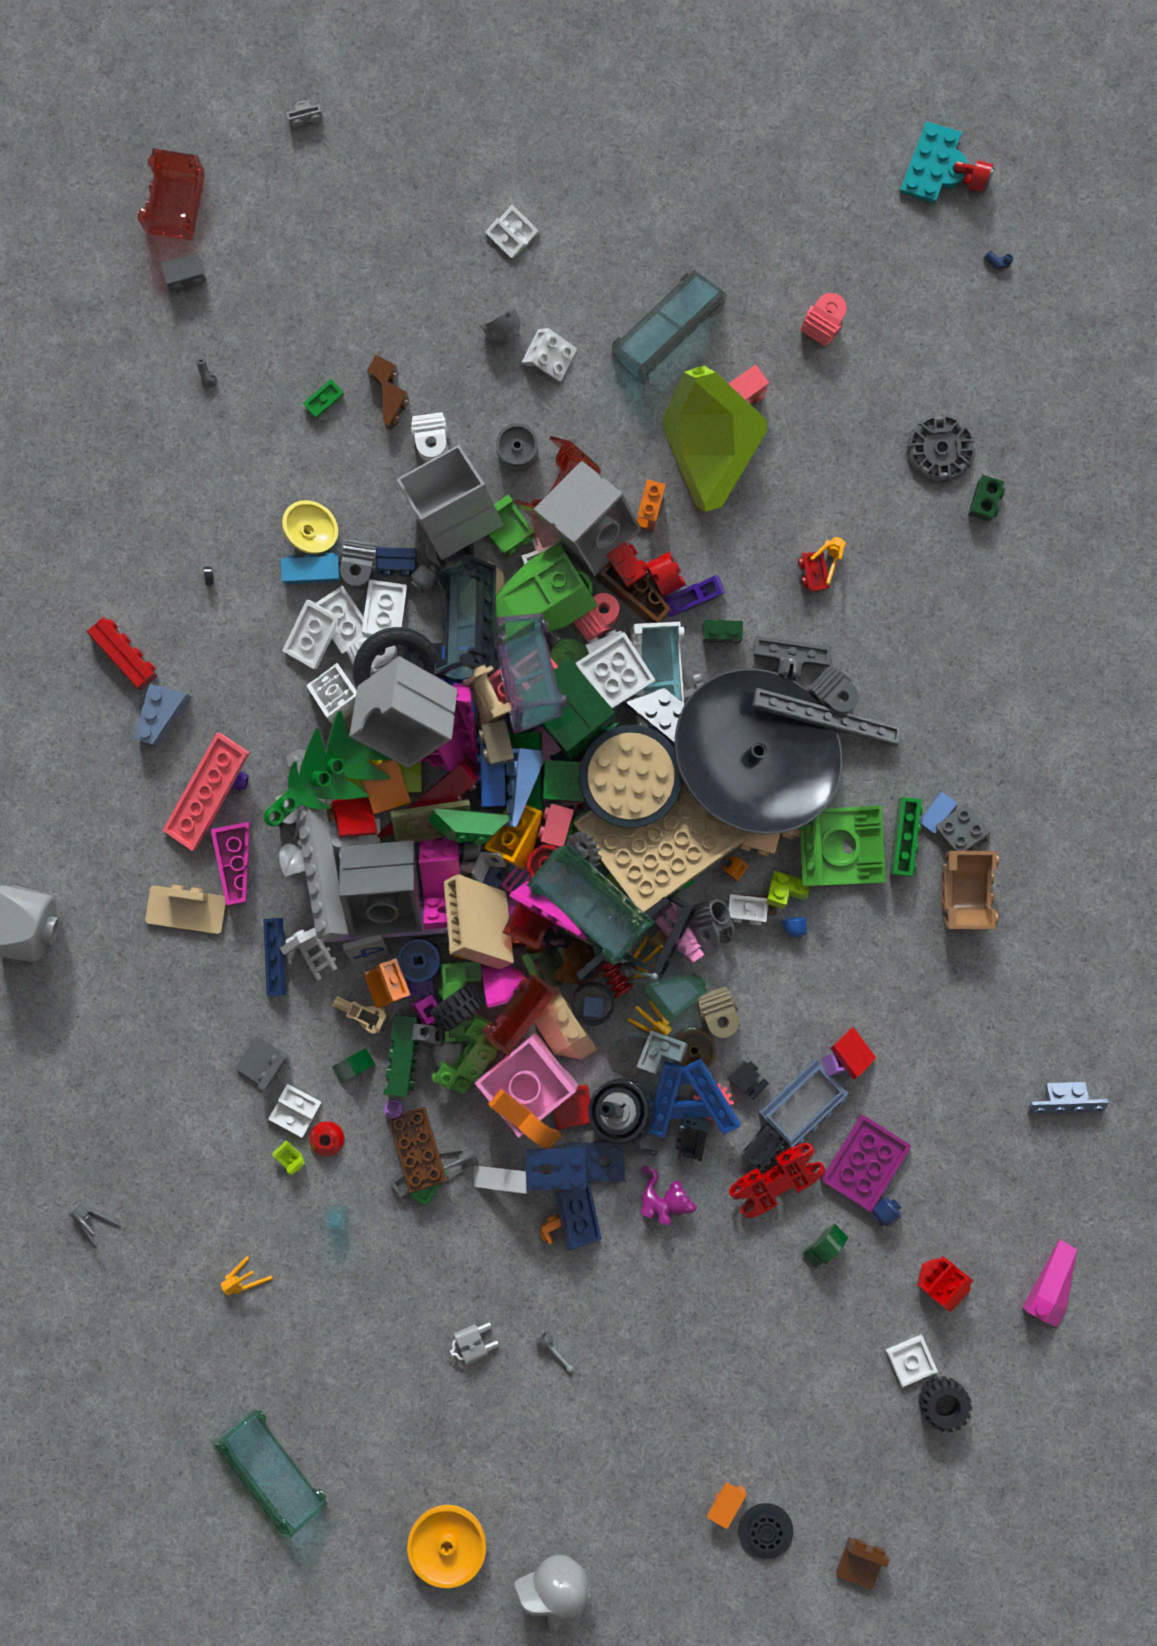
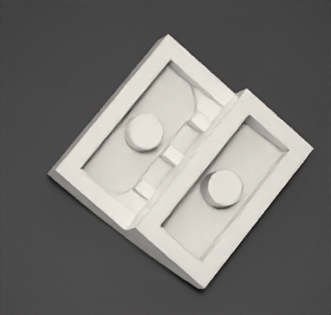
M511 205L500 219L497 218L485 233L513 259L540 231Z
M287 1084L268 1120L303 1138L321 1102Z

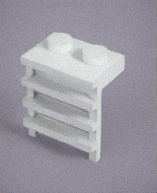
M315 928L307 932L300 930L285 940L286 944L280 948L283 955L299 948L317 981L322 979L319 971L330 965L332 971L337 969L334 963L336 958H331L328 952L331 949L330 947H325L324 939H317ZM319 945L321 951L310 958L308 951ZM324 955L327 961L316 968L313 961Z

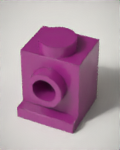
M426 994L411 1004L423 1025L429 1024L432 1026L437 1023L431 1014L432 1009L437 1006L432 995ZM425 1008L429 1009V1013L427 1015H425L423 1011Z

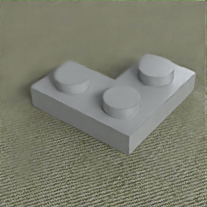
M650 1031L637 1068L656 1075L663 1057L681 1063L688 1044Z

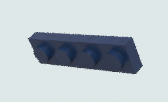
M283 918L263 919L267 996L286 995L285 955H283L280 949L284 946Z

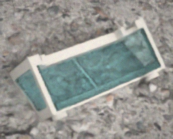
M680 622L634 624L630 630L631 643L656 680L636 693L635 697L665 688L684 704L680 642L684 638V627L680 626ZM636 715L637 725L653 729Z

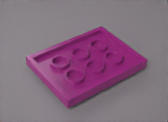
M860 1114L821 1177V1181L871 1212L912 1145L863 1114Z

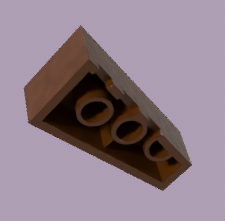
M611 562L600 572L598 581L647 623H661L667 617L670 608L658 591L653 588L648 577L644 576L630 587H627Z

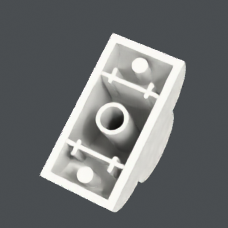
M336 663L306 686L332 725L337 712H342L348 732L351 729L357 689L338 663Z

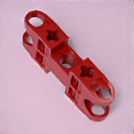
M809 1143L794 1146L776 1156L779 1164L761 1174L758 1168L737 1180L730 1187L729 1194L734 1200L748 1198L740 1209L741 1214L745 1218L759 1216L779 1205L775 1197L794 1187L795 1191L799 1193L818 1181L824 1175L825 1167L821 1162L807 1163L815 1152L813 1146Z

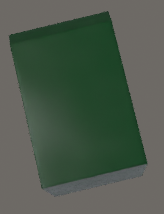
M364 1048L332 1067L340 1082L343 1083L375 1065V1062L367 1048Z

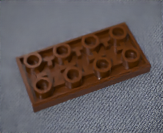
M426 1107L403 1113L395 1119L388 1118L409 1193L412 1194L448 1182Z

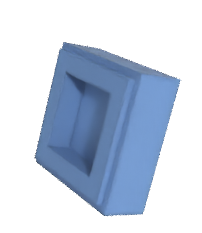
M585 996L583 1016L602 1018L604 998Z

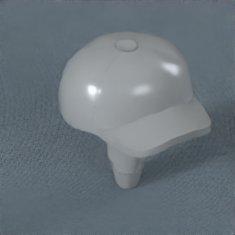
M566 1555L549 1556L540 1564L535 1572L519 1578L514 1584L523 1610L530 1615H547L549 1629L552 1631L559 1629L564 1618L579 1615L585 1609L587 1600L591 1597L584 1569L575 1560Z

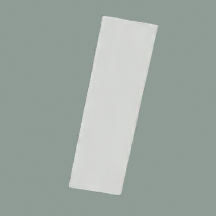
M474 1166V1187L526 1194V1171Z

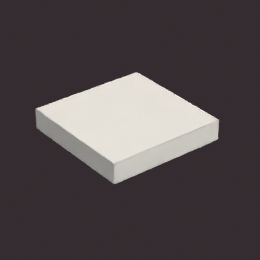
M922 1335L886 1349L901 1387H905L938 1372Z

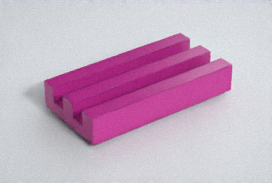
M527 866L512 884L507 886L506 884L520 869L515 867L501 883V886L508 892H513V887L528 871ZM530 874L520 886L525 884L527 881H530V879L532 878Z

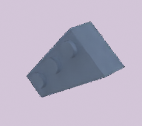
M149 684L134 739L158 746L191 696L186 693Z

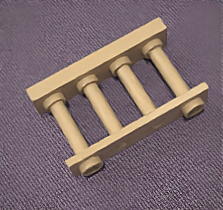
M485 665L478 667L470 678L462 681L464 685H469L471 697L480 714L479 720L475 723L478 730L482 729L483 724L497 722L512 710L509 702L504 705L502 702H499L487 675L493 670L492 666L488 668Z

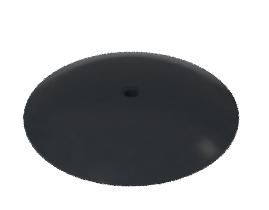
M737 669L721 673L698 687L688 698L679 715L675 730L674 748L678 769L684 783L693 797L706 811L721 822L739 830L757 834H778L806 825L827 807L839 785L842 772V748L838 732L752 708L756 688L822 705L810 691L796 681L776 672L762 669ZM753 750L757 751L760 756H757Z

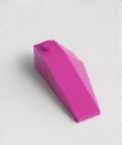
M481 964L488 1008L508 1003L514 995L513 991L520 988L519 984L525 982L523 972L511 965L497 969Z

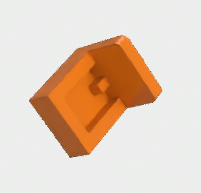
M557 1213L546 1218L547 1222L541 1224L542 1230L539 1231L543 1241H548L549 1245L553 1243L549 1232L562 1226L560 1216Z

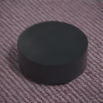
M211 566L204 567L206 586L214 584Z

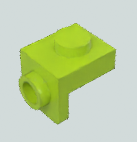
M287 1140L272 1153L273 1157L287 1169L290 1176L300 1171L305 1163L303 1155Z

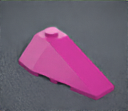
M527 881L511 892L510 897L523 907L586 941L587 936L553 897L545 891L546 887L538 882L533 884Z
M1059 1239L1022 1307L1028 1313L1055 1327H1058L1067 1309L1077 1253L1076 1248Z

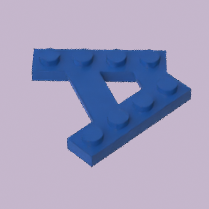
M702 1059L685 1067L665 1061L654 1101L655 1121L648 1133L665 1138L670 1119H683L684 1116L697 1118L712 1117L723 1135L740 1127V1121ZM692 1084L701 1098L700 1100L675 1101L679 1085Z

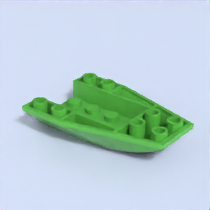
M560 542L526 562L496 593L495 650L564 628L598 607ZM476 615L472 618L473 622H475Z

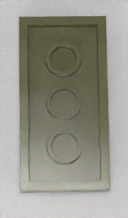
M469 800L391 811L395 842H417L443 838L429 821V816L433 810L446 809L470 812Z

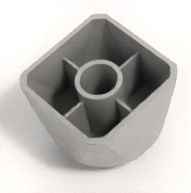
M16 885L0 886L1 957L37 962L43 956L47 945H53L60 924L59 917H55L56 899L53 895Z

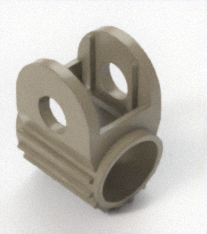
M726 986L697 997L701 1022L706 1023L708 1030L713 1035L719 1038H727L737 1031L739 1020L736 1011H738V1007ZM720 1017H726L727 1019L724 1026H718L717 1024Z

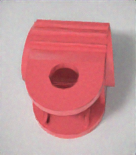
M836 293L822 295L814 307L810 306L800 331L826 347L843 327L841 322L847 309L845 300Z
M600 593L593 598L598 607L573 622L587 641L606 634L617 621L619 603L611 594ZM604 607L607 608L609 612L606 614H602L599 612V609Z

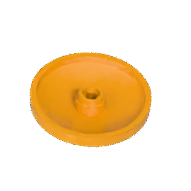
M455 1505L436 1506L424 1512L412 1526L407 1543L408 1558L415 1573L428 1584L440 1588L458 1587L470 1581L480 1570L486 1554V1536L481 1523L468 1510Z

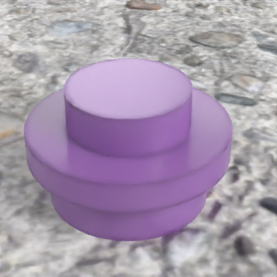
M393 1099L385 1104L384 1113L388 1118L395 1119L401 1116L404 1108L399 1100Z

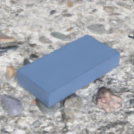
M940 792L919 823L935 834L938 831L936 825L948 817L957 802L943 792Z

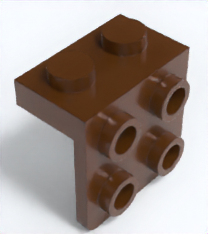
M570 937V946L562 948L564 965L553 973L554 980L563 981V983H573L579 986L586 982H592L599 976L598 972L586 982L580 980L576 974L595 958L593 945L578 938Z
M849 1537L836 1574L842 1579L872 1589L881 1565L887 1567L889 1558L884 1549L878 1546H870L863 1540H855Z

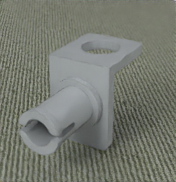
M481 852L476 862L463 861L460 869L462 873H472L476 881L483 883L490 866L506 867L507 864L500 853ZM490 857L498 859L499 862L491 860Z

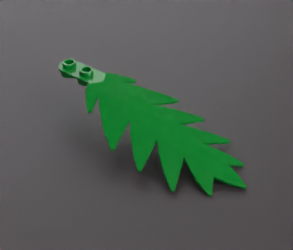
M338 711L329 736L327 751L325 752L319 729L316 728L307 745L299 773L296 762H293L288 775L289 789L265 810L263 815L264 822L268 826L275 827L300 804L313 809H330L329 805L317 798L355 799L368 797L366 792L344 777L364 780H389L390 776L365 759H393L351 738L350 733L348 736L342 712ZM285 800L288 801L287 807L284 806ZM271 813L274 814L273 820L270 819Z

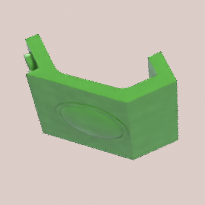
M882 805L825 808L815 819L800 827L803 886L886 882ZM846 838L851 839L854 844V849L850 854H846L842 848L843 841Z

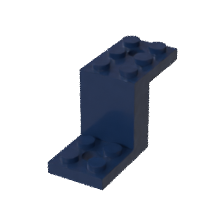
M566 1142V1148L526 1149L527 1190L586 1189V1182L625 1181L624 1145L609 1142ZM603 1156H607L611 1160L610 1165L607 1167L600 1165L599 1161ZM543 1164H549L552 1167L550 1174L545 1175L541 1172Z

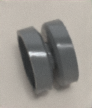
M521 423L510 424L504 427L497 437V454L500 462L507 469L524 471L536 462L539 454L538 439L534 431L527 425Z

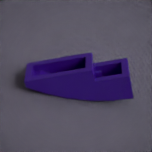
M714 575L663 600L670 608L669 616L673 617L726 594L720 577Z

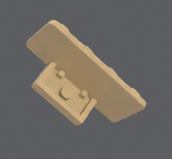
M172 884L171 888L151 886L145 921L148 924L219 934L222 932L225 897L202 893L200 888L191 887L190 891L183 890V886Z

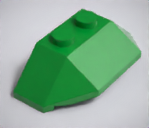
M434 809L429 816V821L442 837L448 840H456L459 843L469 841L476 844L487 843L510 820V815Z

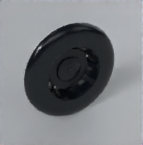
M757 1504L747 1510L740 1521V1541L743 1547L757 1558H775L784 1553L791 1544L793 1538L792 1521L786 1511L775 1504Z

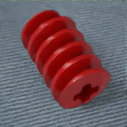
M618 956L612 958L599 970L606 971L603 978L610 979L606 985H613L610 991L616 992L614 999L629 992L634 985L633 983H626L630 978L621 975L620 967L623 962H616L620 958Z

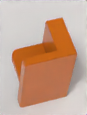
M725 1482L720 1493L715 1494V1501L707 1517L728 1529L747 1495L745 1488L740 1485L736 1488L730 1483Z

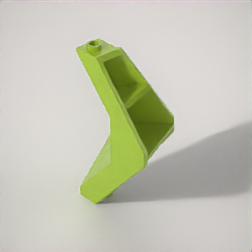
M707 366L683 372L663 416V429L696 507L707 512L723 506L767 432V419L719 374L708 369Z

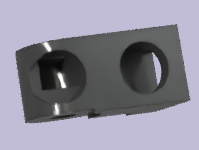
M413 1024L412 1041L421 1042L426 1046H444L445 1032L439 1027ZM436 1032H439V1040H438V1041H436V1039H435V1033H436Z

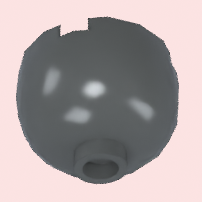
M513 310L482 325V328L488 339L492 342H504V345L515 341L514 336L520 330V319L516 310Z

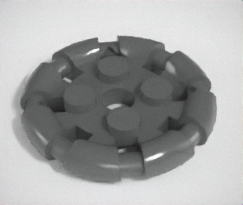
M934 415L920 421L917 424L918 427L911 431L907 442V448L909 449L908 459L913 469L923 474L922 477L934 482H941V480L952 481L965 473V469L971 466L975 456V448H973L974 437L966 425H962L959 419L949 415H941V417H935ZM937 424H941L943 428L937 429ZM953 428L959 432L957 436L951 432ZM923 431L928 433L926 438L922 435ZM961 443L965 444L966 449H961ZM937 444H944L946 452H939ZM917 447H922V452L917 453ZM957 458H958L959 460H961V464H960V465H958L957 463H955V461H956ZM925 461L931 465L929 469L923 465ZM941 467H946L947 471L941 473Z

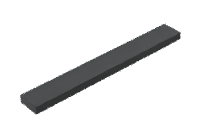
M755 689L752 708L895 747L899 745L901 727L847 712H837L829 707L767 690Z

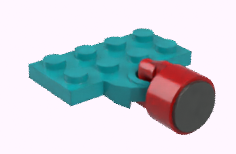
M926 121L900 188V193L931 203H936L942 187L955 188L959 183L968 184V189L984 193L989 187L995 167H993L994 164L978 160L975 166L968 164L965 155L956 149L962 132Z

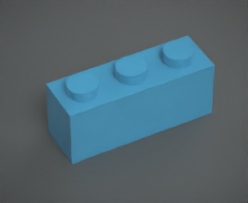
M325 553L324 556L316 557V554H306L305 557L297 558L296 555H288L286 558L281 559L282 582L285 585L342 582L339 556H335V553Z

